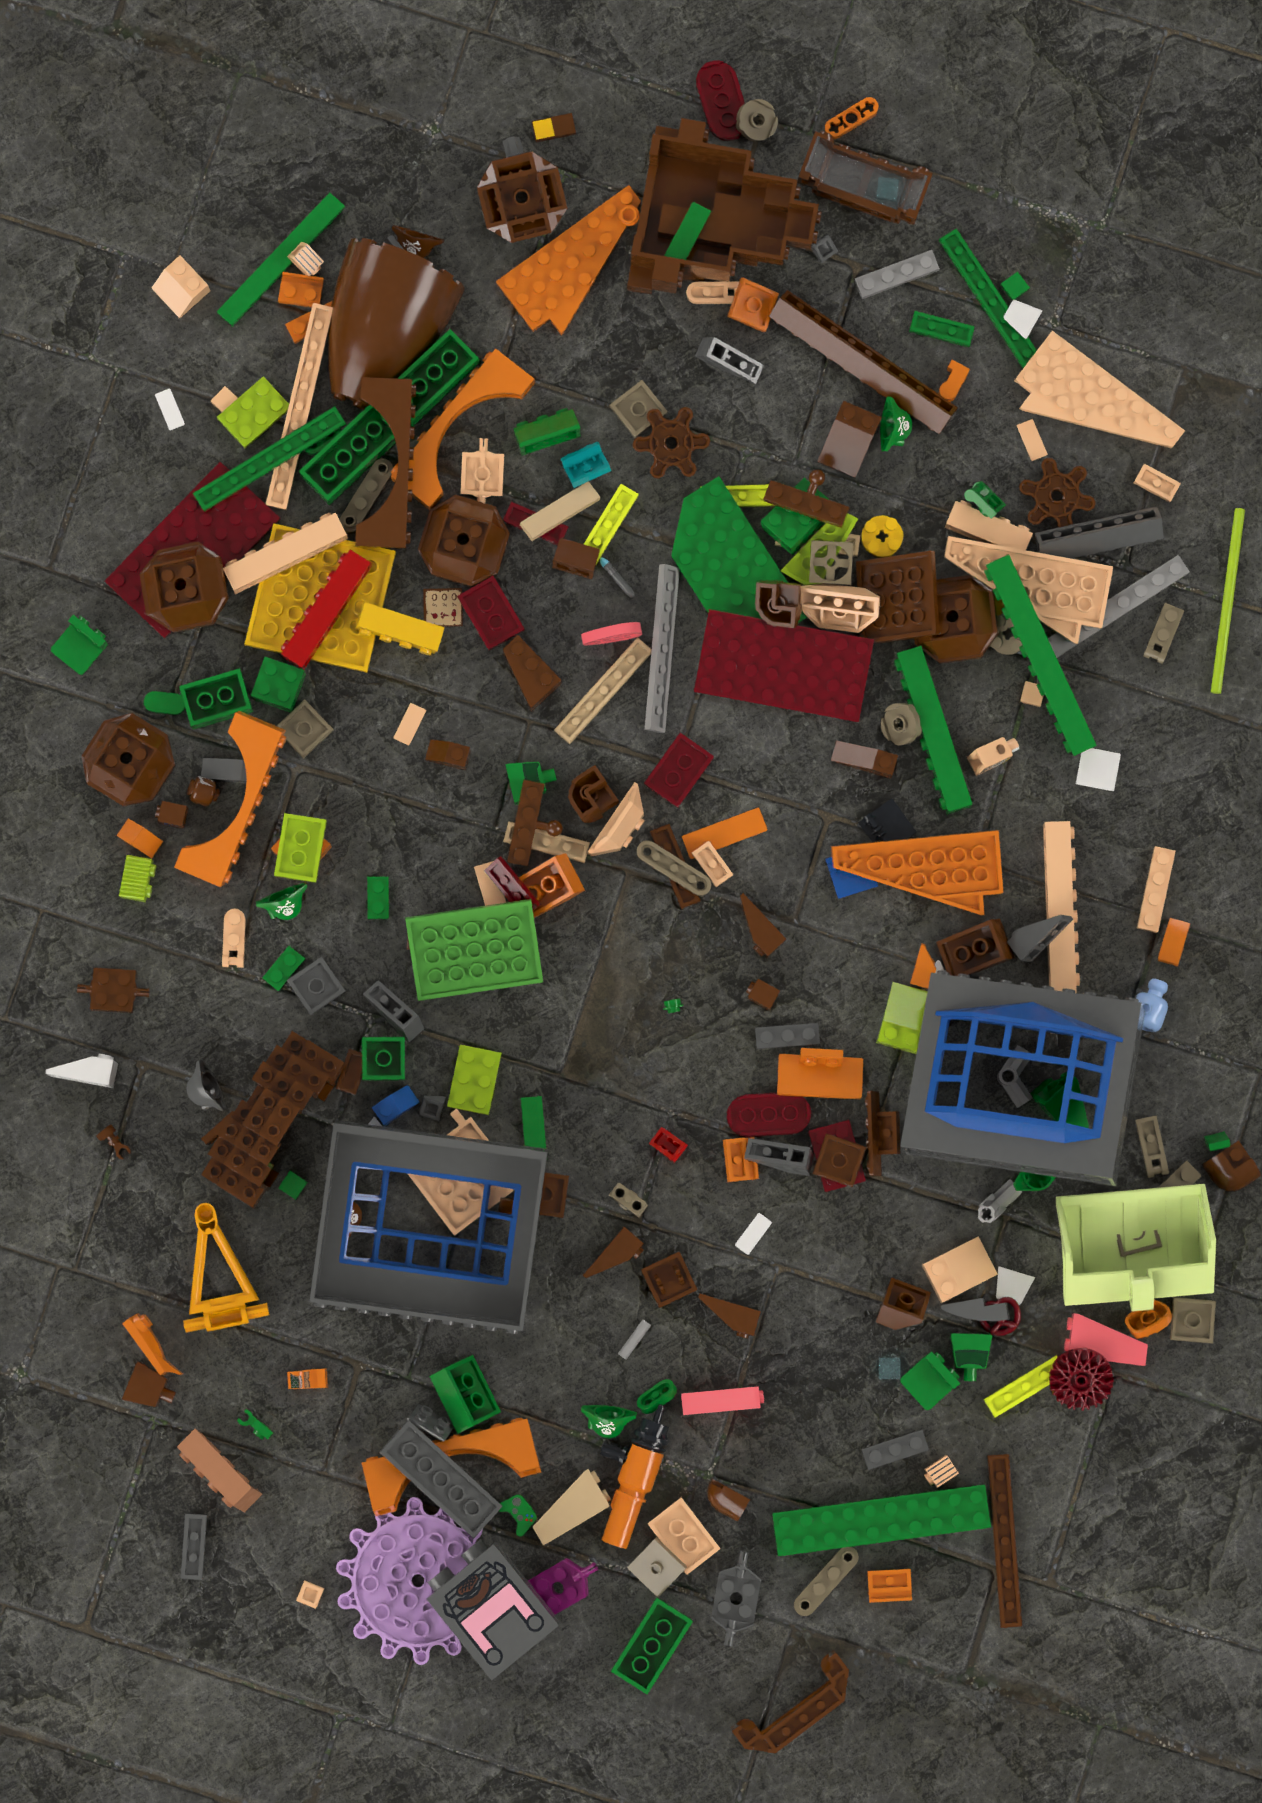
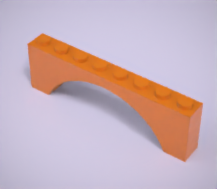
M496 348L493 352L489 351L482 360L484 362L480 368L476 367L469 376L471 379L468 383H463L456 392L458 395L454 400L450 399L443 407L445 411L441 416H435L430 423L432 427L427 432L423 431L417 439L418 444L414 447V458L409 460V468L413 469V481H409L408 489L412 490V497L429 510L434 508L444 496L437 476V456L441 441L455 419L470 407L489 399L504 397L523 399L535 384V379ZM398 463L391 471V479L394 483L397 477Z
M242 711L235 713L228 733L238 745L246 768V792L242 806L234 821L218 837L202 844L183 847L174 868L219 887L229 883L233 874L230 871L233 864L236 865L240 857L238 852L240 844L244 845L248 837V833H245L248 825L251 826L256 816L253 813L256 806L259 807L262 802V789L267 787L270 782L271 775H268L270 769L276 766L279 756L276 755L278 749H282L287 737L284 734L286 730Z
M516 1418L511 1420V1423L505 1425L498 1423L490 1426V1429H475L470 1431V1434L463 1436L460 1434L453 1435L444 1442L440 1440L432 1441L447 1456L479 1454L499 1460L513 1469L520 1478L541 1473L528 1419ZM375 1456L366 1459V1462H362V1467L375 1516L397 1511L400 1498L410 1480L385 1457L379 1458Z

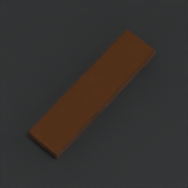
M670 824L650 831L655 844L684 861ZM669 878L681 909L701 902L699 896Z

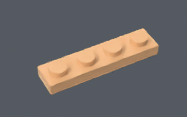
M1154 847L1137 929L1154 933L1159 931L1175 850Z

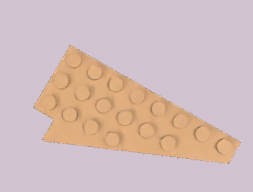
M1054 331L1049 334L1014 380L1031 393L1019 408L1025 412L1172 448L1185 432L1184 429Z
M951 536L947 537L944 558L991 589L996 587L993 580L989 582L984 573V570L987 569L985 564L1009 554L1039 621L1073 644H1078L1081 625L1102 629L1113 566Z

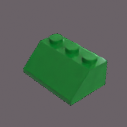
M568 408L558 410L556 415L550 417L548 415L539 416L536 418L537 421L528 423V421L518 423L517 427L513 428L521 456L581 437L580 425L573 409L568 410Z
M473 1355L429 1376L457 1434L501 1413Z

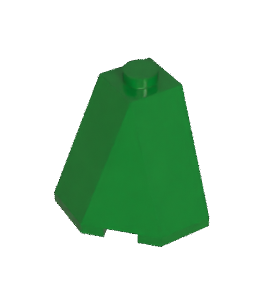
M1067 1072L1061 1074L1060 1079L1053 1080L1049 1078L1044 1080L1030 1093L1032 1098L1053 1121H1059ZM1074 1076L1071 1091L1081 1094L1079 1082ZM1070 1099L1066 1123L1085 1128L1089 1127L1083 1101Z

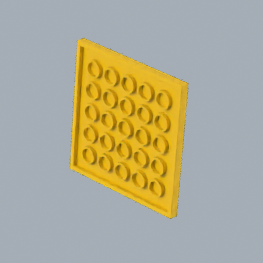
M273 523L269 542L273 540L277 542L283 539L282 536L291 531L295 533L300 529ZM345 540L260 582L245 646L282 653L281 647L287 639L290 641L294 635L292 631L298 622L302 623L306 617L304 616L305 610L309 605L313 606L317 600L315 596L321 587L325 588L328 583L326 580L332 570L336 571L340 565L338 560L341 555L352 550L371 562L372 567L311 660L367 673L376 635H362L359 633L360 630L355 629L364 602L383 608L396 551L381 547H356L354 541Z

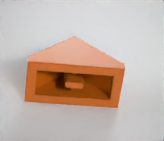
M129 818L117 834V837L151 859L163 843L157 836Z

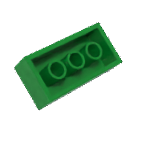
M656 1597L612 1667L611 1672L648 1695L692 1624L693 1619Z

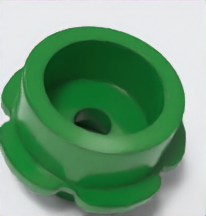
M680 998L664 1001L665 1008L663 1010H668V1014L679 1012L680 1007L684 1005L681 1004Z

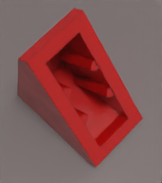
M663 1127L659 1129L649 1142L652 1147L674 1164L688 1147L686 1143Z

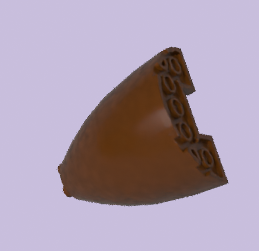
M353 238L348 244L331 304L333 309L328 331V368L331 393L334 394V398L343 402L346 399L352 400L355 407L364 410L369 404L361 400V377L397 379L437 341L451 319L465 287L460 281L454 282L452 274L444 269L436 270L432 262L416 254L384 242L379 246L372 239L362 238L361 242H358L357 238Z

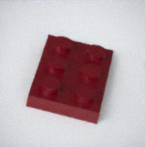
M494 576L457 596L488 651L525 630Z
M679 733L646 779L644 785L676 808H679L714 759V756L682 733Z
M849 1120L808 1131L816 1161L826 1133L855 1143ZM860 1165L854 1185L866 1182L862 1165ZM821 1177L824 1192L847 1187L844 1184Z

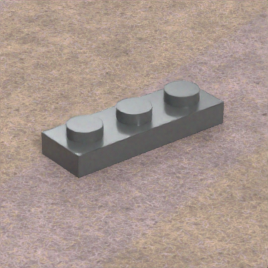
M818 1023L755 1028L756 1049L820 1045Z
M919 1430L861 1450L867 1469L870 1470L928 1451L929 1448L923 1430Z
M185 1514L181 1579L203 1580L207 1515Z

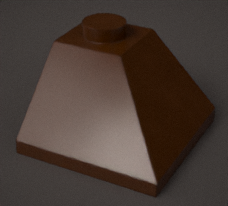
M891 1277L878 1312L876 1323L895 1330L922 1323L931 1292Z

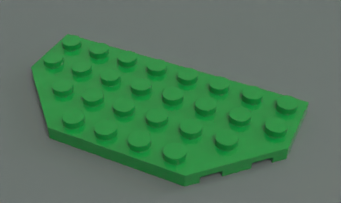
M719 476L684 498L671 557L707 613L711 609L762 619L755 606L756 582L776 580L788 583ZM801 611L799 623L808 618L803 611Z

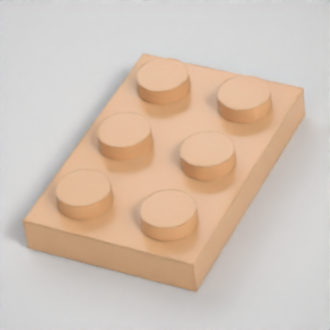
M682 1497L647 1523L660 1541L687 1566L684 1570L686 1575L720 1550V1547Z

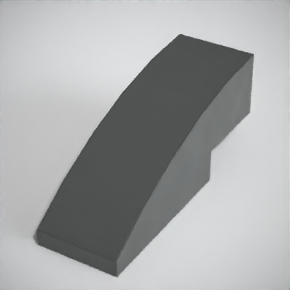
M985 1298L941 1305L942 1310L966 1319L979 1321L1010 1320L1007 1303L986 1306Z

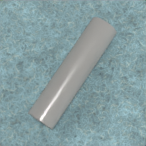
M642 1319L618 1354L627 1360L651 1325Z

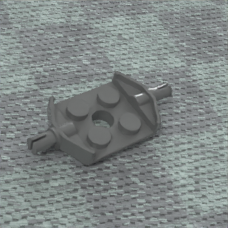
M740 1551L739 1561L736 1566L719 1571L711 1619L725 1629L724 1645L728 1646L730 1638L729 1646L733 1647L736 1632L754 1626L762 1580L747 1568L749 1552H745L744 1560H742L744 1551ZM738 1592L742 1595L740 1604L735 1605L731 1603L730 1596L732 1593Z

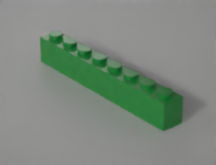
M918 646L899 652L896 655L897 659L894 660L897 672L901 671L903 677L900 680L902 689L908 692L909 699H907V704H912L915 707L920 718L922 738L919 741L922 750H926L929 757L926 759L929 771L933 770L935 776L932 779L936 791H940V807L942 811L946 810L947 815L970 808L973 804L922 647Z

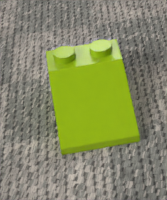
M893 982L876 1043L917 1054L928 991Z

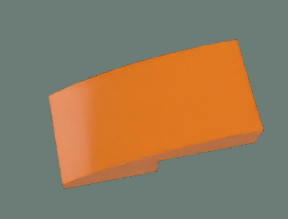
M1173 918L1169 919L1158 961L1174 966L1179 965L1190 923Z

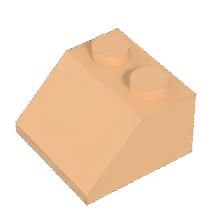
M181 255L164 269L152 286L153 291L179 318L210 292L208 284Z

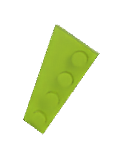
M848 513L843 528L826 523L782 568L781 572L803 585L821 584L809 583L811 540L845 542L858 518ZM828 545L818 549L815 557L824 558L828 553ZM836 546V556L842 547ZM830 558L827 560L828 566H832L834 559ZM814 566L816 574L824 579L827 569L824 566Z

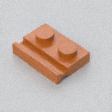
M283 272L278 302L311 308L313 303L320 304L324 278Z
M754 1137L723 1140L727 1182L759 1179L757 1163L744 1159L748 1139H755Z
M911 1569L867 1571L869 1603L912 1600Z

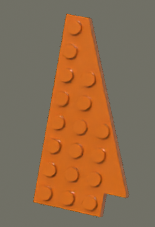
M629 185L496 281L498 287L532 332L550 320L560 335L564 334L627 228L619 219L620 210L626 205H633L637 209L641 205V200Z
M998 830L831 846L833 868L979 915H984L983 895L1004 893Z

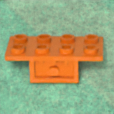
M801 1048L800 1055L779 1054L778 1095L842 1099L862 1098V1058L843 1057V1050Z

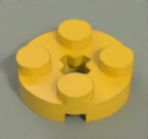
M883 515L873 517L867 521L861 533V542L864 549L877 558L892 556L899 550L903 541V531L897 520ZM881 531L889 536L885 538V542H881L880 539L876 538V535H879Z

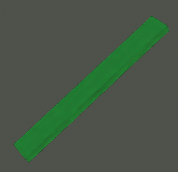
M329 192L219 308L217 314L233 327L276 282L282 273L293 264L287 256L301 242L307 243L310 246L345 209V205Z
M956 228L941 237L939 242L1021 367L1024 368L1037 349L1029 337L1025 339L1004 319V315L1009 308Z
M334 406L197 490L193 495L205 512L344 427L346 423Z

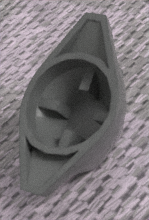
M203 1059L198 1060L195 1072L187 1083L188 1097L193 1103L200 1105L204 1111L212 1107L220 1111L227 1109L221 1088L215 1076Z

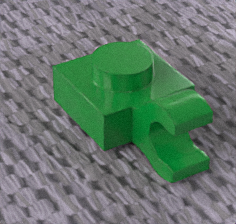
M245 1409L244 1412L248 1414L249 1419L244 1422L238 1418V1423L242 1426L251 1425L254 1428L253 1433L263 1440L264 1437L270 1439L275 1432L254 1417L251 1411Z

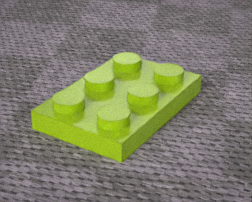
M263 376L219 414L217 419L246 449L288 412L289 403Z
M284 813L274 872L275 877L317 882L327 820Z
M460 1045L447 1107L489 1115L502 1053Z

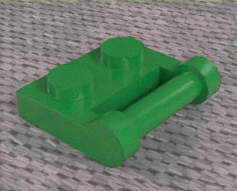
M977 481L973 488L968 489L964 493L967 501H973L979 507V511L985 517L989 516L991 519L1006 506L982 481Z

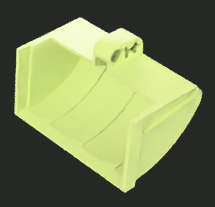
M1205 1184L1056 1197L1062 1244L1063 1297L1065 1306L1129 1301L1131 1311L1154 1309V1298L1214 1293L1216 1237ZM1154 1230H1157L1162 1247L1123 1257L1120 1256L1117 1234H1120L1123 1249L1126 1252L1157 1244ZM1143 1231H1145V1235H1144V1237H1143L1142 1239H1140V1240H1133V1239H1135V1238L1141 1237L1142 1234H1143Z

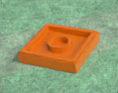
M740 278L727 317L761 332H766L771 319L769 315L775 307L779 293L746 278Z

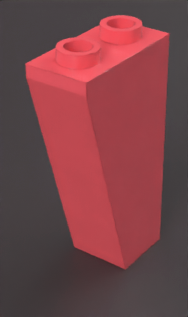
M1073 1313L1072 1318L1068 1317L1067 1330H1070L1069 1339H1065L1064 1351L1087 1348L1100 1353L1108 1362L1138 1366L1146 1365L1147 1344L1080 1314Z
M759 1386L681 1394L683 1415L761 1408L760 1404L764 1403L763 1390L759 1391Z

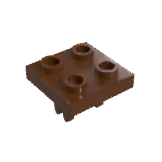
M680 1251L641 1269L659 1308L697 1291V1287Z

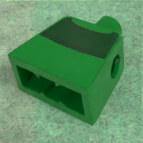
M539 762L505 764L515 805L519 803L523 779L544 784L556 781L554 768L541 771ZM544 785V789H543V794L546 793V787H545V785Z
M951 1333L950 1341L954 1367L964 1368V1381H976L977 1369H986L992 1335Z

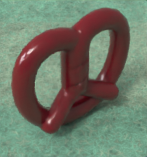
M1003 1297L996 1302H985L986 1306L1009 1303L1014 1309L1013 1322L1008 1320L997 1321L991 1327L987 1321H980L984 1330L989 1334L1003 1336L1010 1334L1018 1327L1021 1311L1015 1299ZM1002 1325L1008 1326L1005 1329H999Z

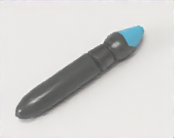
M601 557L600 563L603 569L608 571L627 596L633 598L635 594L632 588L612 566L611 562Z

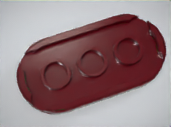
M709 61L700 68L696 77V87L710 132L716 138L723 141H733L742 136L741 132L736 128L737 113L740 107L745 104L735 70L723 61Z
M777 1093L741 1095L731 1102L727 1110L729 1127L733 1132L743 1137L797 1134L806 1128L811 1119V1108L804 1097L784 1096Z

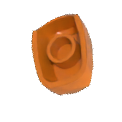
M1154 1299L1153 1310L1132 1311L1127 1315L1125 1323L1130 1333L1136 1339L1158 1333L1167 1327L1172 1320V1313L1166 1304Z

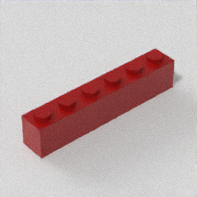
M352 550L341 555L338 560L340 565L336 571L332 570L326 579L328 581L325 588L321 587L315 596L317 600L313 606L309 605L304 612L306 617L302 623L298 622L292 631L294 635L290 641L287 639L281 647V651H283L281 653L282 657L300 669L305 670L372 567L371 562Z

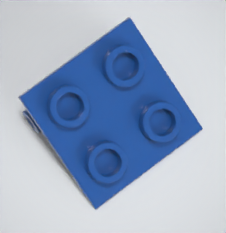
M832 857L825 859L838 899L878 887L876 881L833 868Z

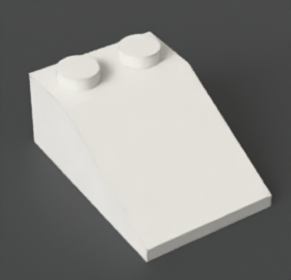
M99 1054L98 1057L92 1056L46 1069V1074L51 1077L113 1088L118 1063L109 1055Z

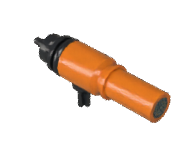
M658 1405L653 1420L642 1419L641 1425L634 1431L637 1437H631V1441L634 1443L631 1448L625 1446L621 1449L608 1443H604L601 1448L600 1455L619 1461L618 1465L622 1467L618 1477L620 1487L616 1489L612 1499V1511L602 1537V1541L611 1545L627 1549L642 1503H646V1499H644L645 1494L652 1491L664 1456L662 1453L666 1452V1449L662 1448V1446L668 1444L667 1432L669 1426L660 1423L664 1414V1405Z

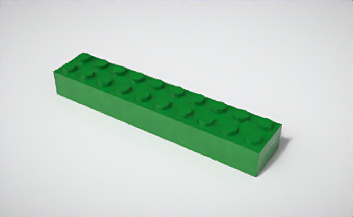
M451 329L397 378L412 379V384H416V397H412L411 405H415V418H411V426H415L480 364L479 358ZM369 405L299 470L300 476L330 506L396 443L395 437L383 416Z
M984 1484L772 1513L778 1556L991 1528Z

